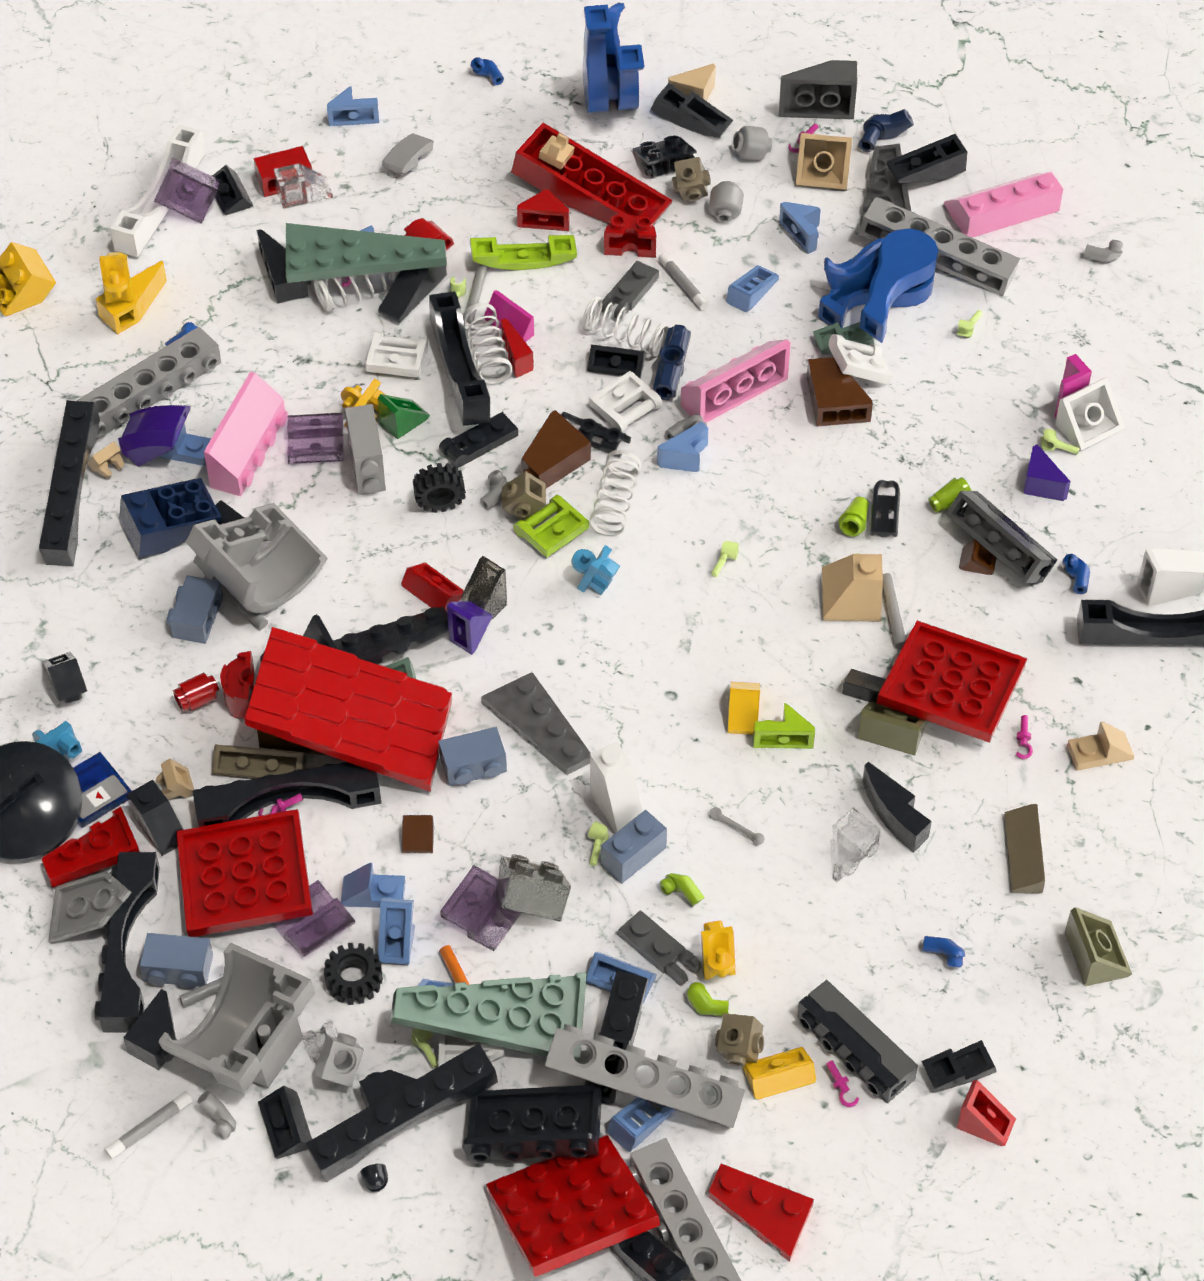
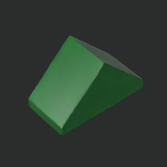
M380 394L378 397L380 424L396 439L401 438L428 420L430 416L411 399Z

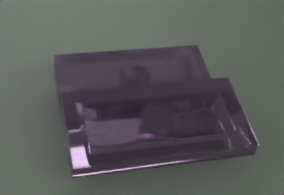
M343 413L288 415V464L344 461Z
M473 865L440 910L441 918L466 930L469 939L495 951L527 906V901L502 881Z
M319 880L310 885L313 915L271 923L282 937L303 957L355 924L354 918L338 898L333 899Z

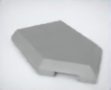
M107 871L56 886L49 941L52 943L104 927L132 892Z

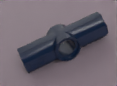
M675 324L673 327L668 328L664 347L660 351V362L652 390L662 400L669 401V399L676 397L680 377L684 373V362L691 338V331L687 330L684 325Z

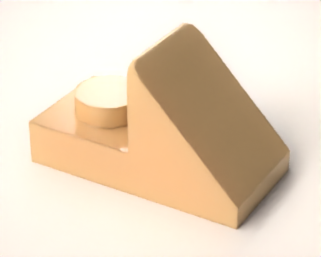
M1100 722L1096 735L1068 740L1067 748L1076 771L1134 760V754L1125 732L1105 722Z

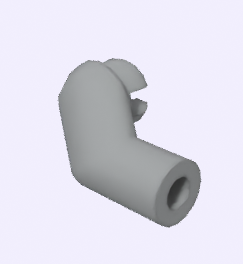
M1112 239L1109 242V247L1106 248L1087 244L1084 257L1100 262H1108L1121 256L1123 253L1121 250L1123 243Z
M694 414L678 421L667 429L665 436L669 440L701 421L706 426L707 423L701 415Z
M499 470L489 474L490 492L480 498V503L486 510H489L502 500V487L507 483V479Z
M210 1091L204 1092L198 1098L197 1103L217 1122L214 1125V1132L221 1138L229 1137L230 1133L236 1129L235 1119L224 1104Z

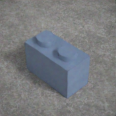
M186 576L183 586H179L177 589L174 609L170 608L167 615V625L170 626L172 638L206 644L223 600L219 581Z
M497 726L438 741L440 760L449 786L456 784L464 785L473 780L496 777L501 773L507 772L506 753Z
M645 809L601 845V866L623 884L666 849L667 828Z
M147 933L140 962L144 982L158 986L175 984L184 988L201 987L207 984L213 958L210 938Z

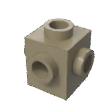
M700 157L674 162L676 177H672L675 193L679 192L683 201H696L701 197L708 196L707 186L711 185L710 174L708 170H705Z
M526 471L502 487V509L520 520H525L546 506V483Z
M723 1013L721 1029L717 1031L715 1036L717 1052L731 1065L745 1066L746 1062L757 1063L758 1055L764 1048V1035L762 1034L764 1025L754 1016Z

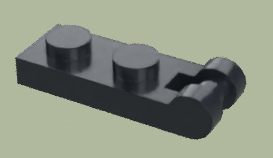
M502 411L491 417L489 423L478 424L454 438H445L439 444V450L444 455H449L450 462L459 468L517 437L518 428Z

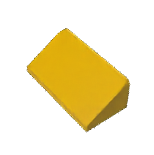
M804 1047L758 1059L757 1063L747 1062L743 1066L748 1083L756 1099H762L816 1082L814 1062Z

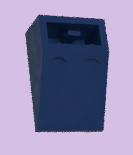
M202 478L121 495L119 519L138 558L165 553L186 541L194 525L213 519L219 522L222 519Z

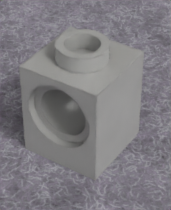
M338 1033L337 1037L327 1034L314 1072L321 1079L352 1087L364 1049L356 1043L357 1038L351 1035ZM343 1050L347 1051V1058L343 1063H333L336 1053Z

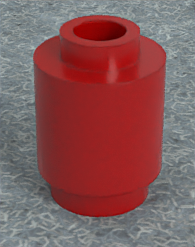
M203 672L178 684V688L173 690V695L182 711L187 709L192 711L217 699L216 692L219 691V687L212 675L207 676Z

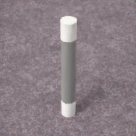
M665 252L661 253L658 257L661 264L701 310L707 309L709 302L668 254Z
M187 1091L183 1092L104 1148L105 1152L111 1159L115 1158L192 1103V1097Z

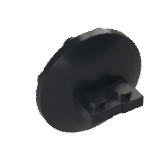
M30 741L11 742L0 746L1 860L23 862L38 859L49 854L66 841L79 820L83 797L78 775L69 761L49 746Z

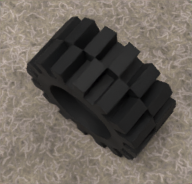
M436 463L437 467H432L431 464L427 466L428 470L422 468L419 470V474L416 473L414 475V495L416 503L420 508L423 507L425 511H429L431 508L434 513H437L438 509L446 512L447 507L452 510L456 508L455 504L460 505L462 503V499L464 500L466 497L462 472L461 470L458 471L456 466L451 468V464L446 463L445 467H442V463Z
M353 942L348 943V949L345 950L343 945L338 946V954L332 950L329 954L330 960L326 959L324 963L325 982L330 995L333 998L337 996L338 1002L341 1003L347 998L348 1005H354V999H358L359 1004L365 1003V996L369 1000L374 998L373 991L378 993L380 984L383 981L378 954H374L371 947L365 950L362 943H358V947L354 948ZM351 966H359L366 971L364 977L357 981H346L341 977L343 970Z

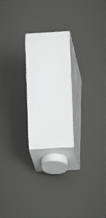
M1145 549L1137 586L1147 606L1204 593V551Z
M618 742L590 753V794L614 833H617L643 812L632 764Z

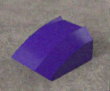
M162 405L130 413V419L122 436L118 438L122 454L137 466H141L173 450L191 406Z

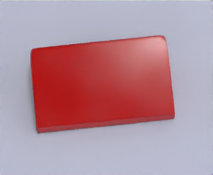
M426 562L408 567L401 582L402 587L429 607L439 608L443 606L446 611L447 605L450 602H459L466 594L462 588Z

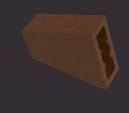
M835 358L808 359L807 382L816 426L871 422L872 399L851 375L842 373Z
M554 410L550 413L521 458V474L525 471L546 483L547 489L591 460V442L560 413Z

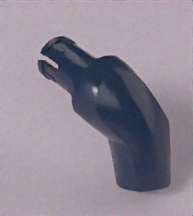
M902 109L892 114H876L871 116L863 124L864 134L859 141V148L864 152H871V150H874L878 139L896 138L912 127L914 122L906 109Z

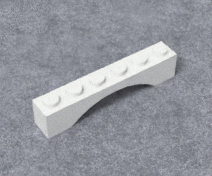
M182 125L176 127L167 141L160 167L149 189L133 207L122 210L110 227L114 251L136 257L140 255L205 154L201 130Z

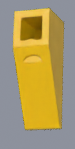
M162 261L130 278L133 301L119 300L106 303L104 293L95 298L99 317L117 335L140 322L167 282Z

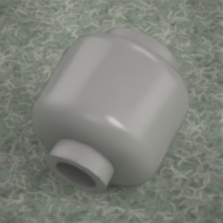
M743 126L734 134L733 150L737 152L738 157L741 159L759 161L766 156L767 152L771 151L772 138L768 137L766 129L762 127Z
M720 182L710 192L708 206L710 213L722 222L735 219L742 211L743 191L734 182Z

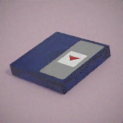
M101 752L73 767L82 788V809L77 822L81 828L128 801L126 794L132 790Z

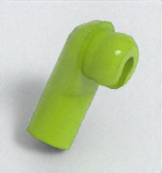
M670 873L665 876V879L660 881L659 886L664 894L670 895L673 891L682 892L692 907L705 898L693 880L687 875Z
M694 982L687 989V998L699 1014L723 1016V1013L728 1014L729 1001L712 999L702 983Z

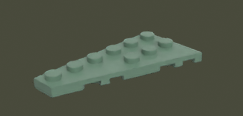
M286 223L287 283L447 266L445 240Z
M587 972L576 973L575 976L561 977L559 974L549 975L548 978L542 979L522 977L482 981L481 984L467 985L466 982L445 987L425 985L397 988L393 994L390 1023L547 1057L556 1028L563 1030L565 1024L580 1029L583 1027ZM578 1045L573 1051L576 1061L580 1059L581 1045Z

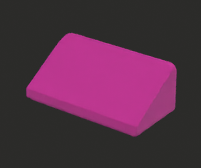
M495 290L492 293L489 304L496 310V318L499 320L497 328L501 330V320L506 318L525 342L534 336V316L501 292ZM487 307L484 316H493V311ZM484 318V319L488 322V321H490L492 318ZM494 321L491 325L496 327V321Z

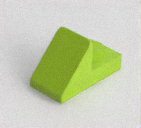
M784 703L783 722L765 720L755 721L754 748L813 749L815 726L786 703Z

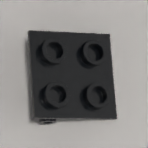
M675 135L665 137L664 141L656 143L653 141L643 142L640 144V147L633 148V151L648 164L644 166L646 176L651 175V177L663 175L664 171L666 174L670 173V165L672 171L675 172L674 162L695 158L693 154L697 153L684 139Z

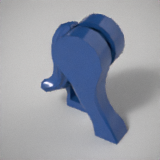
M618 2L608 8V4L584 7L583 85L587 113L608 111L609 100H615L617 111L639 108L638 71L643 70L645 65L642 45L620 46L617 26L621 12L626 8L624 3Z
M907 228L889 233L885 238L871 242L855 257L844 263L835 264L826 257L824 259V271L831 291L820 300L819 319L827 325L839 323L840 328H843L848 311L855 306L866 304L861 310L860 328L880 343H883L887 331L890 307L917 306L931 296L938 255L936 242L928 234L920 230Z

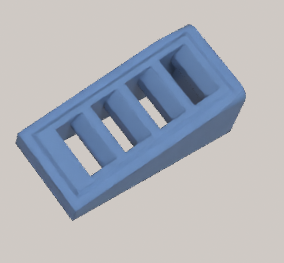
M759 265L755 266L729 285L726 302L744 312H748L779 280V275Z
M637 1097L611 1118L607 1132L625 1150L631 1152L661 1125L675 1109L655 1103L662 1109L658 1111L648 1100ZM640 1109H643V1110H644L649 1116H651L652 1118H649V1117H648L645 1113H643ZM631 1118L635 1119L641 1126L635 1123Z

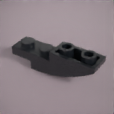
M618 970L615 974L603 1024L598 1035L615 1040L614 1047L626 1050L627 1044L633 1046L649 979ZM610 1055L605 1060V1068L611 1074H618L623 1068V1061L617 1055ZM587 1080L585 1081V1085H599ZM600 1085L602 1101L614 1104L618 1091Z
M649 1231L610 1246V1249L642 1281H682L691 1274L688 1265Z

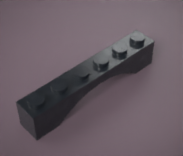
M456 291L429 295L430 322L463 426L489 423L490 395L485 380L479 376L471 356L462 310Z
M66 400L39 544V551L45 565L74 567L78 544L79 507L83 478L89 455L96 444L100 417L94 402Z
M1081 600L1077 616L1079 644L1204 645V610L1184 614H1151L1126 608L1112 600Z
M349 762L325 764L317 768L297 769L289 773L269 774L262 778L245 781L236 780L228 784L209 785L201 789L192 790L198 827L245 819L261 808L277 803V800L280 798L282 801H285L300 793L303 799L326 800L339 803L350 809L382 804L377 772Z
M119 852L118 863L112 865V876L132 893L105 925V935L108 937V944L102 946L101 953L102 964H105L104 973H99L98 990L102 992L101 1001L95 1002L94 1010L95 1020H100L103 1033H127L144 1012L145 1003L141 989L132 979L126 967V946L129 933L137 917L157 895L160 866L156 852Z
M478 1043L305 1144L325 1182H328L355 1166L374 1148L413 1122L449 1105L471 1099L498 1083L496 1070Z

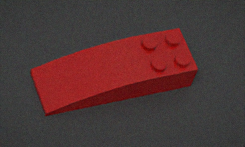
M544 122L515 153L511 173L541 191L548 189L567 206L607 223H610V219L614 215H633L638 217L647 216L651 218L652 225H654L673 201L570 138L568 144L575 147L574 152L561 170L538 158L541 149L552 135L557 137L560 133Z

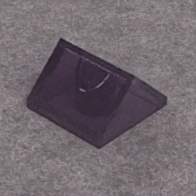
M172 157L154 202L202 224L218 191L220 180Z

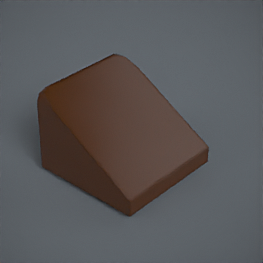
M973 539L962 549L959 569L992 575L994 574L996 557L977 540Z
M403 815L402 853H433V816Z

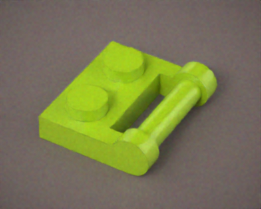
M555 495L549 500V504L526 520H519L513 524V528L520 538H525L547 558L589 528V520L560 495ZM555 512H557V514H556L555 516H553L552 518H550L549 520H547L546 522H544L542 525H540V526L537 527L536 529H533V528H534L535 526H537L539 523H541L542 521H544L545 519H547L548 517H550L552 514H554Z

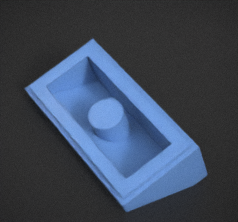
M595 952L587 972L586 982L611 992L617 970L648 978L649 981L643 1000L644 1004L657 974L604 953Z

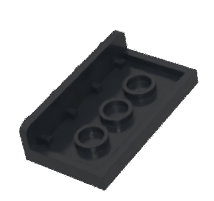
M581 1085L484 1090L472 1097L470 1102L467 1138L463 1140L462 1144L468 1161L485 1163L489 1160L502 1159L508 1161H519L524 1158L550 1160L554 1157L571 1156L573 1158H585L590 1155H598L602 1104L601 1086Z

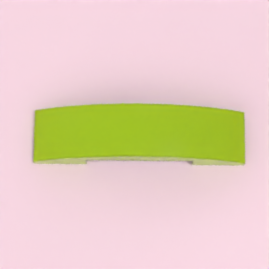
M548 235L547 243L497 244L496 237L470 238L472 261L493 268L507 270L539 269L562 264L577 257L574 235Z

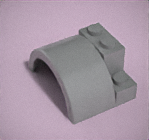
M275 503L256 507L250 517L219 525L215 519L196 524L186 540L187 545L196 554L193 562L210 580L217 579L251 613L268 612L291 600L316 577L328 559ZM270 540L271 542L260 553H258L257 550L259 549L262 541Z
M230 943L223 952L225 967L222 983L215 1001L205 1018L194 1031L182 1039L172 1040L169 1034L164 1032L159 1039V1044L164 1051L213 1074L216 1082L244 1095L253 1081L269 1088L300 1044L303 1035L298 1022V1016L315 992L311 979Z

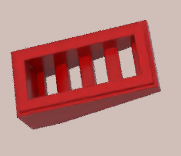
M502 319L501 339L505 341L504 348L508 352L512 371L515 377H520L533 371V351L508 319Z

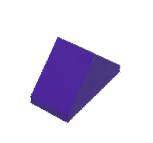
M1038 444L1033 446L1023 494L1058 501L1066 500L1071 481Z
M471 601L450 602L447 605L449 641L472 655L476 651L493 615Z

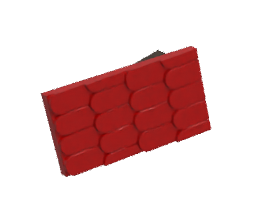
M272 627L244 719L246 726L257 729L259 748L332 756L431 792L439 758L438 741L443 740L453 698L452 693L448 692L444 687L408 677L407 673L358 659L354 654L318 644L317 640Z

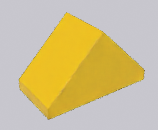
M731 681L727 733L754 735V723L758 721L760 683Z

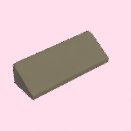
M215 744L212 774L262 778L269 774L289 773L305 768L307 753Z
M1030 804L1006 811L1004 818L1011 892L1043 893L1045 872L1038 804Z

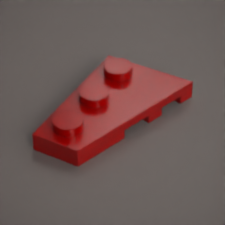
M121 806L112 811L113 816L102 824L97 821L89 827L90 831L79 839L71 838L41 858L52 888L117 864L119 852H140Z
M722 1163L708 1192V1197L737 1221L744 1222L757 1233V1237L765 1243L769 1242L781 1252L782 1257L789 1262L791 1261L814 1205L813 1198Z

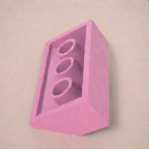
M1052 172L1036 173L944 201V206L961 232L973 238L1058 212L1060 210L1063 188Z
M788 339L769 341L753 348L750 352L738 358L732 359L729 363L718 369L709 371L699 379L688 382L685 386L681 387V407L690 416L694 414L701 415L707 423L788 379L791 343Z
M249 373L204 451L210 488L240 497L245 488L252 484L254 472L257 467L262 466L269 446L272 447L274 445L276 433L280 426L283 427L288 416L287 411H285L283 398L256 373Z

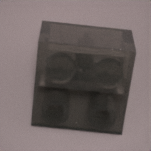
M512 854L511 858L501 856L496 896L500 907L561 922L571 885L559 869V866L546 861H541L540 865L530 863L527 857Z

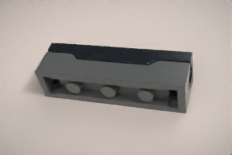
M960 491L946 512V515L1025 583L1043 582L1058 560L978 491Z
M827 979L810 992L808 996L799 1001L797 1018L801 1026L808 1032L812 1031L820 1039L823 1047L828 1052L835 1053L843 1061L844 1066L851 1074H857L866 1082L867 1088L874 1096H880L886 1103H889L896 1095L900 1094L915 1081L918 1065Z

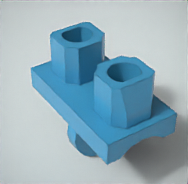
M605 545L602 548L597 559L587 549H580L574 553L571 564L577 572L584 574L577 587L583 593L588 587H591L602 595L619 570L620 565L609 558L612 549Z
M64 721L46 734L38 729L32 733L35 742L49 746L63 756L66 755L68 758L74 759L82 753L81 745L75 737L71 724L67 721Z

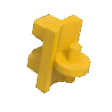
M122 252L108 253L107 256H100L99 261L105 302L133 301L127 255H124Z
M374 378L363 395L361 394L362 388L359 385H356L354 388L345 387L340 394L341 399L344 401L342 407L345 409L373 404V409L379 412L378 397L380 394H384L379 390L381 382Z
M720 920L703 924L704 931H701V949L704 979L708 980L716 975L721 978L726 975H736L734 931L732 926L724 927Z

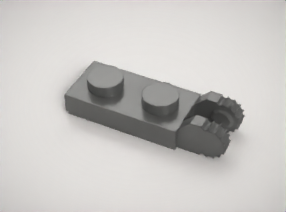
M636 261L602 301L601 312L604 313L607 305L611 302L613 306L618 304L614 312L616 319L622 308L625 307L626 314L629 310L632 311L658 280L659 270Z
M641 910L619 928L618 935L659 971L663 974H668L681 985L688 981V976L676 962H682L695 973L702 967V964L693 953L686 950L683 945Z

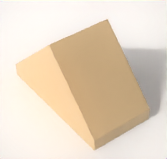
M713 63L668 77V83L687 96L693 91L707 101L715 86L716 66Z

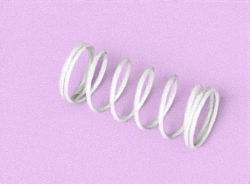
M398 271L393 272L395 279L399 274ZM385 272L388 280L393 284L395 280L391 272ZM379 273L384 290H387L386 281L382 273ZM366 274L364 276L366 278L369 291L372 295H374L373 286L368 278V274ZM349 276L353 283L356 296L359 300H361L359 289L355 283V277ZM339 277V281L333 278L340 288L344 303L348 304L347 297L342 288L341 277ZM322 279L315 280V291L321 306L325 311L334 309L335 306L329 294L328 279H326V283Z
M597 296L589 302L583 315L582 324L584 329H590L592 332H597L601 329L604 337H610L614 334L618 343L627 339L628 345L631 348L640 344L641 351L649 352L653 357L657 356L664 347L668 326L664 323L660 324L654 331L649 349L644 350L642 347V341L651 326V318L646 320L642 328L640 341L635 345L630 344L629 336L637 324L638 313H635L630 321L627 336L622 340L617 339V330L626 314L625 307L620 310L617 316L614 331L606 335L604 333V325L612 313V302L607 305L604 311L601 326L596 330L592 329L600 317L602 299ZM598 301L596 313L591 321L594 306ZM610 305H611V308H610V311H609V313H608V316H607V318L605 319L606 313H607V311H608V309H609V307H610ZM623 312L622 318L618 324L621 313ZM636 317L635 322H634V325H633V327H632V329H631L633 320H634V318ZM662 336L661 342L656 351L654 352V347L656 346V344Z
M487 303L474 304L468 307L462 316L464 327L467 330V337L470 340V348L473 351V359L476 362V370L482 379L484 378L481 375L492 378L506 374L504 377L496 380L484 379L486 384H497L505 381L511 375L512 365L507 360L508 352L504 349L505 341L501 339L502 331L500 328H497L499 320L496 318L495 308ZM488 307L493 311V316L480 317L471 324L466 322L471 312L476 309ZM492 318L483 325H473L480 319ZM494 321H496V327L490 326ZM488 328H494L493 330H491V331H489V332L479 333V332L482 331V330H485V329H488ZM470 329H480V330H478L477 332H473V331H471ZM496 329L499 331V337H489L479 343L473 341L476 335H487ZM496 339L491 343L481 344L486 340ZM498 340L502 342V348H491L482 354L476 351L479 345H491ZM499 350L492 354H485L488 351ZM501 351L505 352V358L489 359L483 364L479 362L482 356H493ZM500 362L494 365H488L490 363ZM502 363L509 366L504 373L490 376L481 372L485 366L494 367Z
M614 450L606 457V465L603 468L604 476L600 480V488L597 491L594 511L590 516L592 528L603 535L615 536L623 533L625 530L626 521L628 520L625 512L631 508L628 500L634 497V492L631 489L637 485L634 477L640 474L641 469L639 457L632 452ZM615 454L628 455L637 461L638 467L627 460L609 462V458ZM626 462L635 466L636 470L631 472L620 471L611 464ZM607 467H608L612 472H609V473L606 474V469H607ZM616 474L623 478H632L634 485L628 487L621 483H611L607 476ZM604 478L609 482V484L603 485ZM612 485L622 490H629L631 496L625 499L619 495L608 494L604 487ZM602 490L606 495L600 497V491ZM610 497L614 500L626 501L628 508L621 510L617 507L605 506L601 499ZM598 501H599V503H600L603 507H599V508L596 509L597 503H598ZM618 513H623L625 515V519ZM600 514L614 516L621 522L608 521ZM598 515L607 523L623 524V527L618 531H605L595 525L593 518Z

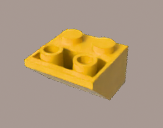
M10 242L0 256V311L3 315L9 316L42 303L55 286V279L36 249Z

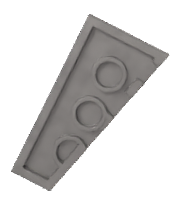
M900 143L874 147L867 194L863 205V216L875 197L911 211L907 183H898L886 165L887 161L902 155ZM861 216L860 227L862 224L863 216Z
M533 672L481 696V703L486 708H491L499 714V718L505 724H511L520 732V736L528 743L531 741L540 749V753L566 775L590 764L591 752Z

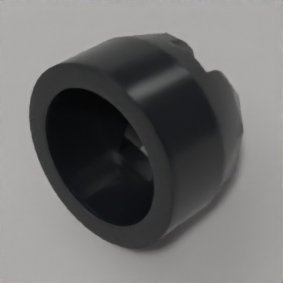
M372 1164L360 1171L363 1185L372 1192L381 1191L388 1183V1172L384 1164Z

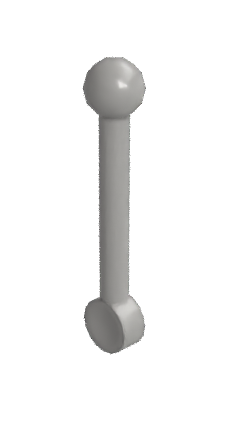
M714 807L710 810V818L712 820L723 821L752 838L753 842L757 845H761L764 842L763 834H755L724 816L720 808Z

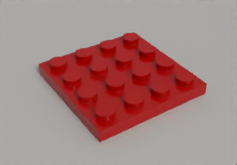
M917 620L878 694L877 703L990 743L1026 667L1028 658Z
M298 809L177 831L188 937L203 936L313 915Z
M608 1135L599 1138L598 1155H590L585 1158H573L571 1156L554 1157L486 1184L488 1195L534 1277L661 1225L659 1215Z

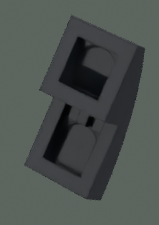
M982 1040L954 1053L950 1048L921 1061L935 1091L964 1085L997 1072Z

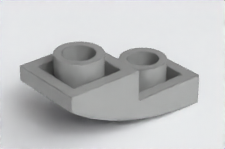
M412 133L391 149L383 159L382 166L392 169L394 173L405 174L407 171L418 166V157L433 150L434 141Z

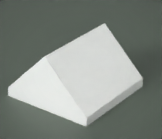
M1107 377L1060 399L1055 426L1079 450H1083L1125 429Z

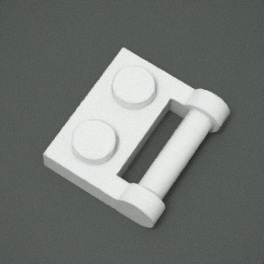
M374 332L365 363L366 371L419 378L424 357L428 350V338L410 339L384 336L382 332Z
M833 334L830 337L829 349L843 374L884 384L889 382L892 374L886 365V361L881 356L882 348L880 345L872 343L866 345L846 340L843 336Z
M631 371L589 397V405L611 423L613 428H617L621 432L627 430L629 424L650 410H657L663 405L661 397ZM641 398L646 400L625 415L621 416L618 414Z

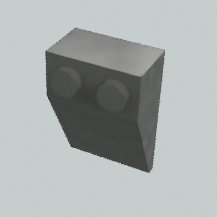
M830 60L782 75L778 117L854 119L857 92V61Z

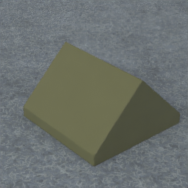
M870 701L861 712L858 739L915 756L927 721Z
M1077 907L1071 909L1065 929V936L1084 985L1090 986L1131 976V969L1112 921Z

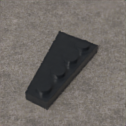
M443 606L439 608L433 607L417 615L400 617L397 621L388 624L374 625L368 630L359 633L345 634L333 641L338 650L354 654L358 659L379 664L383 662L382 656L391 652H395L397 655L408 650L410 643L414 641L422 644L448 632V615Z

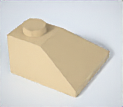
M801 133L796 185L847 190L852 138Z
M852 554L822 567L823 621L881 622L882 554Z

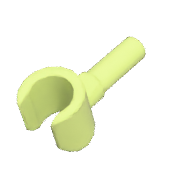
M452 277L450 279V292L456 291L458 299L466 294V279L464 278L462 283L457 284L455 283V277Z
M977 310L969 321L960 319L957 335L971 338L974 326L983 314L982 311Z
M1045 429L1043 431V437H1041L1043 450L1052 451L1058 448L1078 454V447L1057 440L1055 430Z
M723 542L721 556L711 572L712 576H718L727 558L737 559L739 543Z
M597 821L592 824L588 833V837L595 840L589 862L592 866L597 865L601 845L609 837L607 826Z
M414 1028L411 1036L413 1044L424 1051L432 1068L438 1067V1060L427 1042L433 1037V1033Z

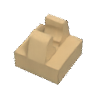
M559 133L557 137L552 135L541 149L538 158L561 170L573 155L575 147L568 144L569 138Z
M114 441L94 454L87 464L93 472L97 471L104 478L108 479L112 475V472L108 469V464L115 465L118 470H121L124 466L119 453L121 449Z
M170 758L160 764L162 772L156 777V783L166 786L161 791L168 800L178 796L188 798L193 794L194 786L188 768Z

